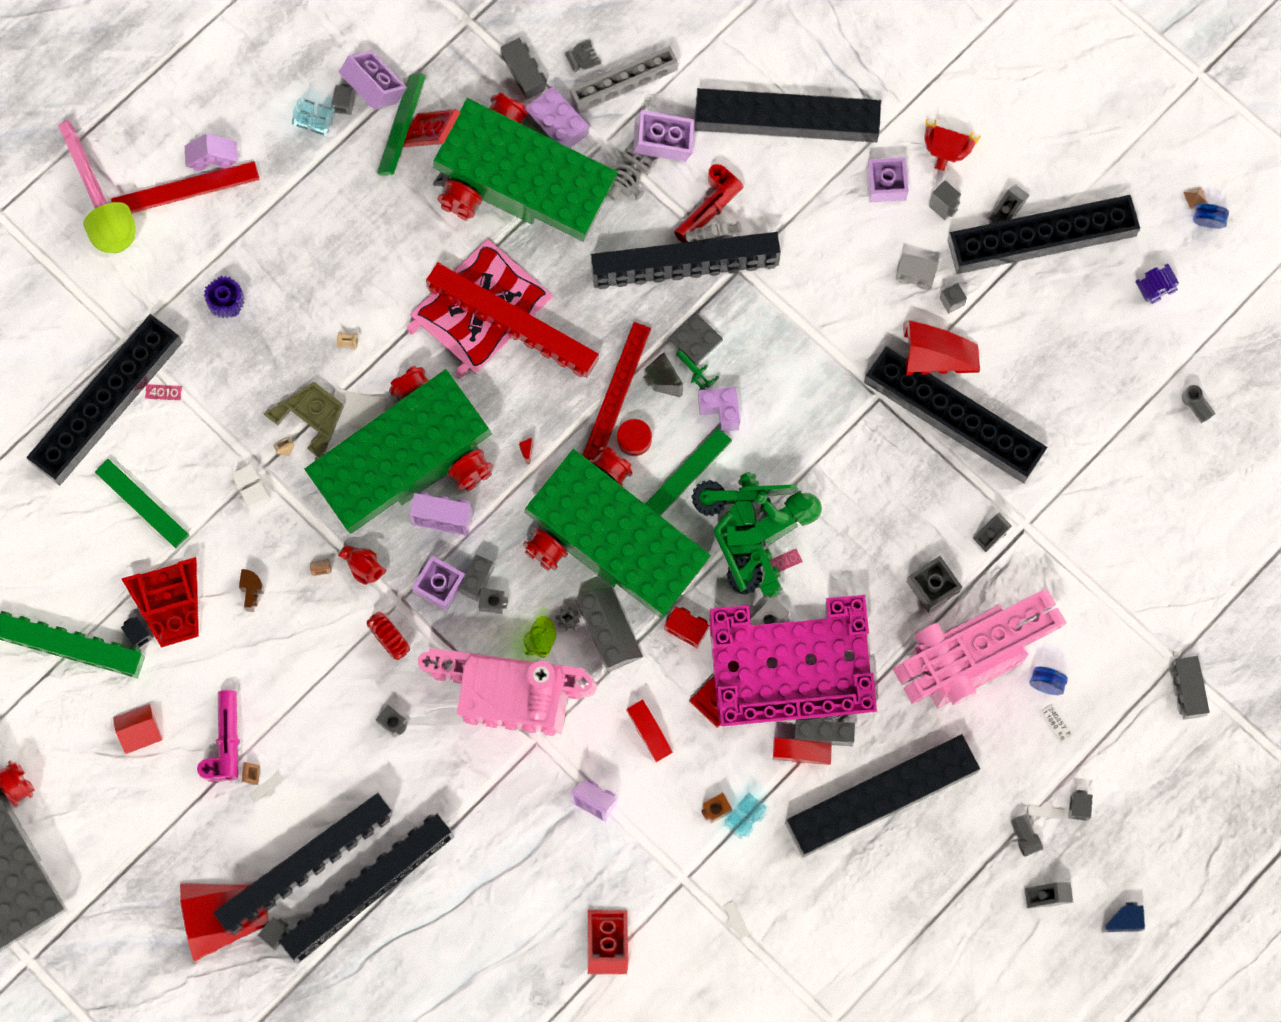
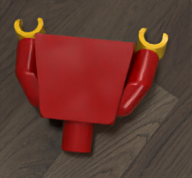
M927 118L924 141L926 150L931 153L930 156L937 158L934 166L937 170L945 172L948 161L956 163V161L964 160L971 154L981 138V135L978 138H974L972 136L973 131L968 136L937 126L936 119L933 124H929Z

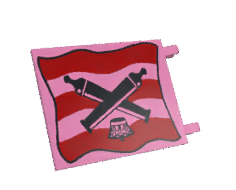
M489 239L480 245L454 271L532 316L553 297L552 294ZM431 293L410 314L414 321L407 325V331L411 335L415 334L419 327L422 326L463 363L456 369V375L459 378H463L469 370L476 374L511 339L505 331H498L492 327L491 323L480 321L476 318L475 314L470 311L469 313L463 311L454 302H447L438 293Z

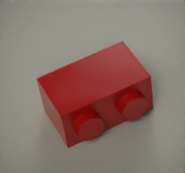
M676 606L665 623L664 630L698 649L710 625L707 624L708 621L704 618L692 616L688 609Z

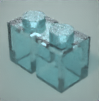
M299 97L293 109L292 125L306 130L309 127L312 132L327 136L333 124L334 109L318 104L317 114H314L315 102Z
M749 792L737 805L739 811L734 809L723 823V826L741 840L744 837L748 838L755 830L753 825L757 821L761 823L767 815L765 812L767 806Z

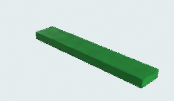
M422 73L408 76L407 89L402 95L377 174L380 176L394 175L426 77Z
M717 428L645 504L661 516L732 442V439Z
M109 459L95 471L97 476L175 549L190 536Z

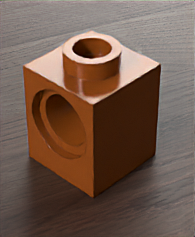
M722 792L702 803L703 809L701 813L705 820H710L712 824L732 813L733 809ZM714 804L721 807V811L717 814L712 813L710 807Z

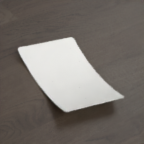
M336 388L333 395L334 398L344 405L338 422L357 427H364L384 413L388 403V398L359 394Z

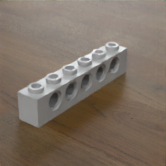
M671 46L571 88L570 98L577 112L581 113L678 71V60Z

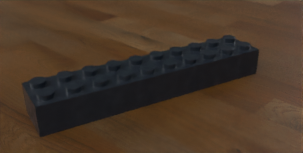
M697 88L694 131L878 143L881 100Z
M1130 194L953 231L949 233L947 242L956 274L1137 237L1141 228Z
M778 231L591 254L594 288L607 289L609 286L615 285L617 287H624L632 283L642 285L649 281L659 283L665 281V279L681 280L683 277L699 278L707 274L717 276L724 272L734 274L740 270L773 269L779 266L781 255Z
M149 314L26 458L30 464L61 486L183 342L180 336L152 314Z
M885 346L866 374L865 384L1025 484L1048 448L1047 446L930 373L921 375V372H913V375H906V358Z
M963 734L786 819L785 824L802 858L977 774L980 771V767Z
M377 792L213 912L215 919L228 936L231 934L233 936L237 935L243 930L244 924L247 922L253 923L260 917L259 913L263 910L268 912L275 907L278 899L282 897L284 900L289 897L296 886L300 888L309 882L311 875H319L326 869V864L330 861L332 864L338 861L345 850L350 852L358 846L359 840L362 838L366 840L374 834V829L378 826L380 828L386 826L390 822L392 810Z
M431 814L423 820L424 824L419 828L414 827L407 833L408 837L403 841L400 839L392 845L393 849L387 854L384 852L376 858L377 862L375 864L364 867L360 871L361 875L359 877L348 880L344 884V889L340 892L337 890L328 897L329 901L324 905L322 903L317 905L312 910L313 914L308 918L306 916L301 918L296 923L298 926L292 931L290 929L285 931L280 936L282 939L278 942L292 960L299 964L450 842L454 835L438 814L434 816Z

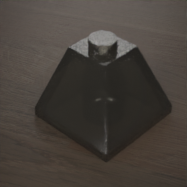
M665 353L660 354L644 369V382L648 387L651 386L653 391L676 397L683 396V383Z

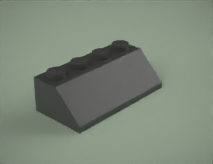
M612 588L595 590L576 598V604L608 673L643 658Z

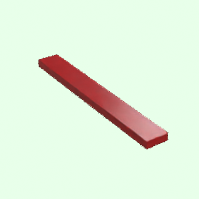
M252 161L110 199L111 203L119 202L126 204L131 213L258 181L260 178L256 163Z
M633 322L582 455L589 461L596 458L600 447L606 449L650 335L651 327Z

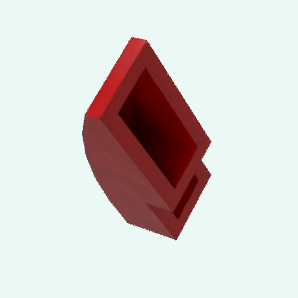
M643 699L626 709V713L656 763L673 753Z
M774 738L772 760L831 765L832 745L796 739Z

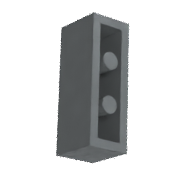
M518 38L500 47L501 56L526 99L546 90L545 83L547 80L543 72L539 73L537 69L538 64L534 57H530V50L526 43H522L521 39Z
M1198 656L1175 659L1170 665V674L1175 679L1174 693L1179 698V714L1182 715L1183 720L1206 717L1210 710Z
M797 719L795 721L794 739L819 742L834 746L852 747L854 744L855 723Z

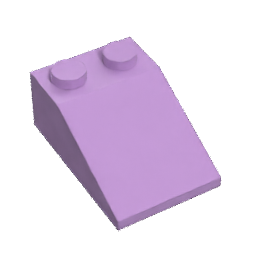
M582 780L570 794L572 804L607 822L618 802V799L615 798L616 794L607 789L604 792L598 788L599 785L591 780H588V782Z

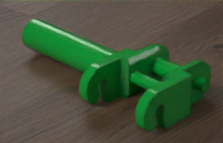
M682 350L676 353V356L696 374L695 377H692L691 383L695 382L700 387L699 390H706V387H711L719 379L717 375L715 379L707 380L702 375L708 368L707 364L704 368L699 369ZM701 377L706 383L702 385L698 379Z

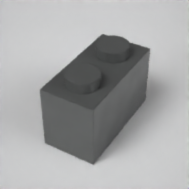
M944 180L932 192L929 207L943 220H946L949 216L952 218L959 210L958 206L961 203L960 198L962 194Z
M476 554L459 587L460 594L478 602L481 588H485L495 568L494 563Z

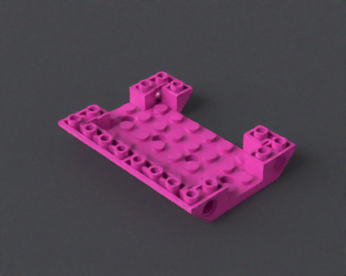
M865 595L826 598L825 619L751 625L749 605L710 609V639L717 709L721 727L877 712L874 675L870 672L867 643L869 627ZM847 650L852 651L854 654V659L850 662L844 659V653ZM807 654L815 656L816 661L813 665L806 663L805 657ZM770 657L775 658L777 661V666L774 669L767 666V659ZM730 661L738 663L739 668L736 672H731L728 669Z

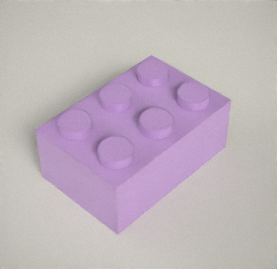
M372 50L349 55L339 70L344 80L374 110L397 104L407 89Z
M553 86L524 108L528 113L526 119L540 134L569 148L589 134L588 124Z
M641 110L635 118L633 153L686 162L692 154L694 119Z
M420 492L419 494L414 493L409 516L412 525L468 536L473 511L471 504H468L469 502L466 500L458 499L457 501H452L446 496H438L437 498L432 497L429 493Z

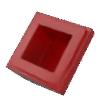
M533 438L519 442V448L526 464L531 462Z

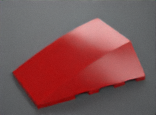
M910 320L903 323L904 337L908 338L909 352L905 362L906 375H913V372H921V375H925L932 371H939V374H947V371H955V373H980L978 344L928 324Z
M197 557L147 573H138L121 578L161 648L199 637Z
M180 883V903L187 941L194 962L267 925L269 922L266 910H263L259 913L260 917L251 924L247 922L243 925V930L237 935L233 936L231 934L228 936L213 915L216 909L249 885Z

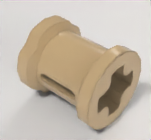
M342 331L338 332L337 348L342 346L351 347L353 350L357 349L358 333L353 335L344 334Z

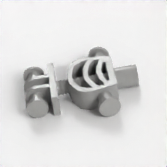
M631 144L627 152L623 154V160L631 164V166L617 164L613 167L614 170L618 171V174L608 197L614 201L621 193L627 197L633 194L635 200H639L644 192L638 190L640 177L636 170L639 169L648 175L650 169L657 162L656 159H651L649 155L633 153V144Z
M739 221L733 225L732 223L711 224L710 226L696 228L692 232L687 231L686 239L688 242H692L693 240L702 241L731 237L736 231L742 232V227Z

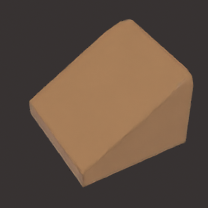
M330 560L311 562L310 572L312 576L331 573Z

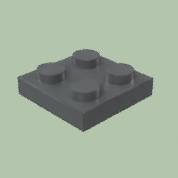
M696 313L670 337V341L679 350H682L697 366L723 341V338Z

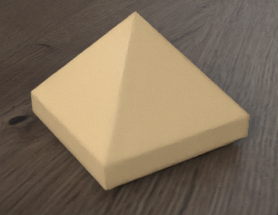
M290 437L273 445L277 454L290 456L295 446Z

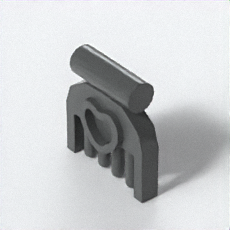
M590 39L577 44L573 49V54L571 51L565 53L573 72H577L580 68L585 70L601 64V61L598 60L599 57L589 60V58L597 55V53L589 55V53L595 51L594 48L584 51L593 47Z

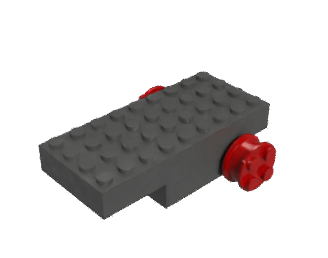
M9 760L8 765L0 769V951L68 911L40 863L42 860L4 796L5 794L12 805L17 807L19 806L18 802L27 797L33 798L32 792L35 791L32 783L24 778L25 771L22 766L16 762L14 763L12 760Z

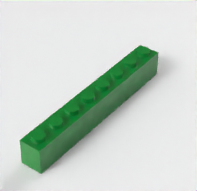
M1 611L0 613L1 641L133 678H139L145 656L138 648H123V645L113 641L111 644L105 643L104 639L93 636L91 639L85 637L86 634L75 631L73 634L60 626L51 628L48 623L42 621L34 623L30 622L31 619L24 616L16 618L6 611Z

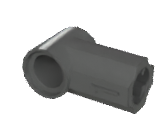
M1191 385L1183 392V403L1190 407L1201 424L1216 414L1204 398L1202 389L1199 386ZM1188 392L1194 393L1196 399L1190 398Z
M1026 814L1010 821L1018 838L1019 849L1024 857L1043 850L1042 842L1038 834L1034 832Z

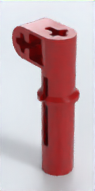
M714 164L709 168L707 181L715 191L710 196H705L704 202L673 231L680 242H688L686 239L687 231L692 232L696 228H701L716 215H720L722 209L744 188L742 182L723 165Z

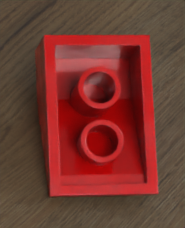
M587 910V974L627 975L629 963L627 910Z

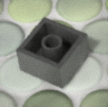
M941 556L908 576L906 581L928 613L960 593L962 585Z

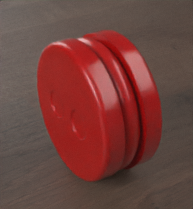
M629 419L623 422L617 431V444L623 453L629 456H640L646 453L652 444V431L646 422L640 419Z

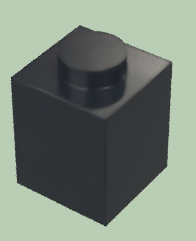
M137 616L127 619L123 626L120 627L135 648L139 649L153 639Z

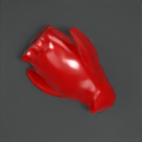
M345 545L338 554V557L346 560L353 577L361 584L367 585L368 583L376 582L386 573V569L377 561L376 553L371 549Z

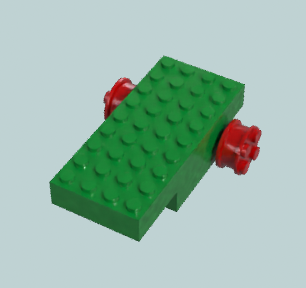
M499 92L498 95H492L490 99L491 104L487 108L467 98L445 142L441 145L433 160L434 169L450 176V179L444 185L445 190L443 194H439L437 197L438 202L441 204V209L449 213L452 212L460 219L467 221V219L474 218V210L483 200L530 224H533L534 220L538 219L584 242L616 181L618 171L520 124L528 116L527 111L524 109L525 105L520 101H514L508 98L507 95Z
M410 367L404 375L393 379L390 383L392 386L389 389V393L392 396H396L399 400L398 403L304 468L350 534L399 501L403 506L413 498L414 493L419 494L446 474L456 480L458 483L457 488L460 491L466 490L467 492L474 489L478 482L484 481L492 475L493 464L486 461L483 457V450L477 446L490 437L492 432L447 369L431 380H428L425 376L424 368Z
M608 446L606 449L600 447L598 449L599 454L594 460L590 461L575 449H572L525 507L524 513L539 524V529L535 528L533 530L534 535L530 540L523 542V546L526 549L525 554L531 559L536 558L541 562L540 565L549 571L550 569L556 570L558 568L557 563L562 557L566 558L568 556L567 552H569L612 587L615 588L618 585L651 612L663 619L708 562L711 555L623 487L622 482L627 476L631 477L633 474L630 469L631 464L626 459L619 458L612 448Z

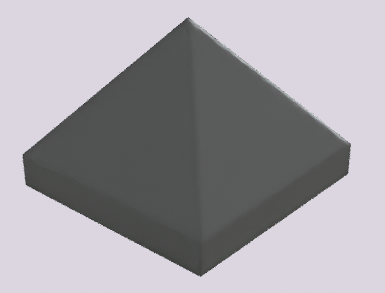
M440 172L432 185L445 187L444 185L450 179V176Z

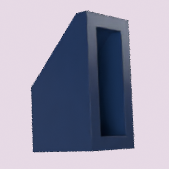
M1138 902L1125 903L1126 906L1121 907L1102 928V933L1144 931V905H1138Z

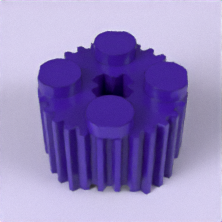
M1165 264V268L1160 270L1158 267L1153 268L1145 273L1144 279L1141 281L1137 279L1135 281L1146 302L1150 301L1151 304H1155L1161 300V296L1165 294L1172 295L1178 291L1179 281L1169 264Z
M221 275L217 280L214 279V282L211 281V284L205 286V301L213 315H218L219 318L220 316L222 318L230 316L231 318L239 315L242 310L241 307L245 303V298L238 282H235L234 279L232 280L230 276L227 278L226 275L224 277Z

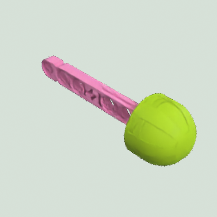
M66 119L58 124L95 208L85 217L83 221L84 229L90 242L98 250L114 254L123 252L131 246L135 239V220L126 204L119 202L107 203L76 131Z

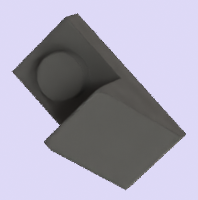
M999 512L973 539L987 552L1007 535L1006 533L1012 525Z

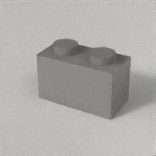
M902 253L895 280H899L902 284L917 285L921 289H932L939 262Z

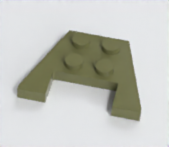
M313 382L293 394L294 396L288 400L280 402L275 408L267 410L264 415L278 426L290 411L319 433L307 449L320 458L326 452L344 405L317 383Z

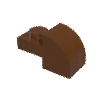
M241 569L239 589L241 592H246L244 608L247 612H254L255 607H258L259 595L257 594H264V586L256 573L248 569Z

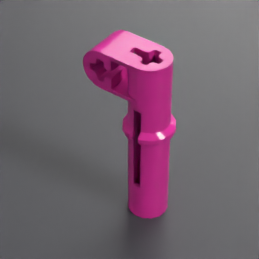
M221 690L217 692L218 739H216V744L218 745V758L204 759L197 766L199 776L208 782L238 779V744L240 739L238 738L237 691ZM218 764L219 775L213 770H210V767L214 770H217Z

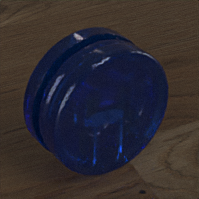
M1198 204L1195 206V213L1193 215V222L1195 224L1212 229L1227 227L1230 213L1227 208L1214 204Z
M1037 666L1032 671L1029 684L1034 689L1046 694L1063 695L1068 677L1053 668Z

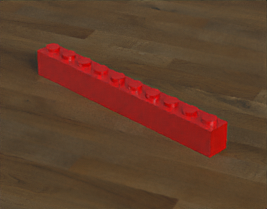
M437 262L426 279V287L431 293H438L447 302L456 303L463 311L467 313L470 311L480 321L491 323L492 327L496 330L505 331L512 339H519L530 349L535 348L545 358L556 360L558 365L563 368H570L579 377L584 376L588 378L599 361V353Z

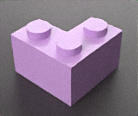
M206 133L184 146L185 166L193 168L195 171H202L211 164L226 169L238 162L237 141Z
M736 387L698 390L700 415L719 414L720 430H739L740 417Z

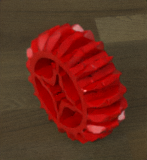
M378 611L366 621L369 630L393 659L399 660L407 655L410 651L407 641L383 612Z

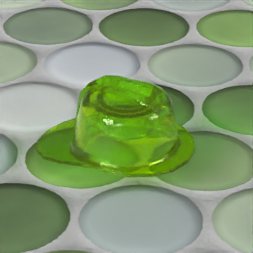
M547 616L538 617L531 630L524 635L525 655L530 654L542 658L549 655L556 639V628L552 620Z

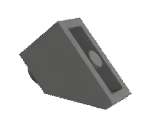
M1015 184L1005 193L989 219L994 223L1013 219L1030 195Z
M1055 882L1024 888L1027 908L1074 903L1071 883Z

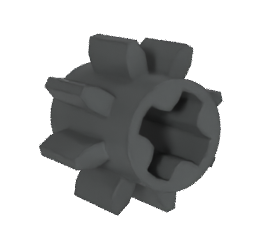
M570 607L565 611L560 609L561 615L556 616V620H561L557 624L558 628L563 626L565 632H567L568 628L575 630L574 624L580 623V619L575 618L578 615V611L572 612ZM567 616H570L571 620H569V623L565 622Z

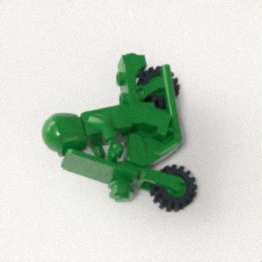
M750 472L740 476L738 484L742 487L739 488V491H725L721 484L712 480L707 482L704 480L702 484L698 483L696 485L697 488L693 489L694 493L691 498L696 510L704 514V516L718 515L721 510L725 509V505L734 504L714 528L715 537L729 566L726 576L731 588L745 595L749 594V592H755V589L760 587L765 598L768 596L769 598L778 596L780 594L779 591L783 590L778 580V577L781 575L777 566L773 567L770 562L773 557L769 549L765 550L764 547L766 544L768 546L796 529L798 527L797 522L805 526L818 520L822 512V504L818 497L811 493H802L797 485L792 484L758 486L759 481H756V475ZM791 495L784 502L785 507L780 510H776L771 503V499L768 497ZM752 502L760 504L761 510L768 514L766 518L758 523ZM734 556H751V559L739 558L736 561ZM760 567H763V569H764V579H763V581H762V576H763V574H762V572H761V568H760Z

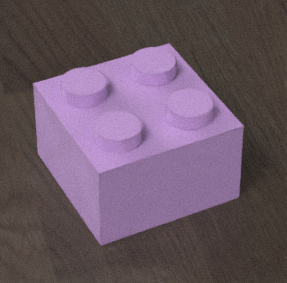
M906 158L868 159L866 169L869 202L907 200L909 190Z
M431 556L414 583L412 590L415 595L447 612L459 593V587L465 574Z

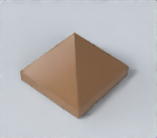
M1201 187L1183 193L1190 209L1208 204Z
M244 762L242 782L258 785L260 765Z

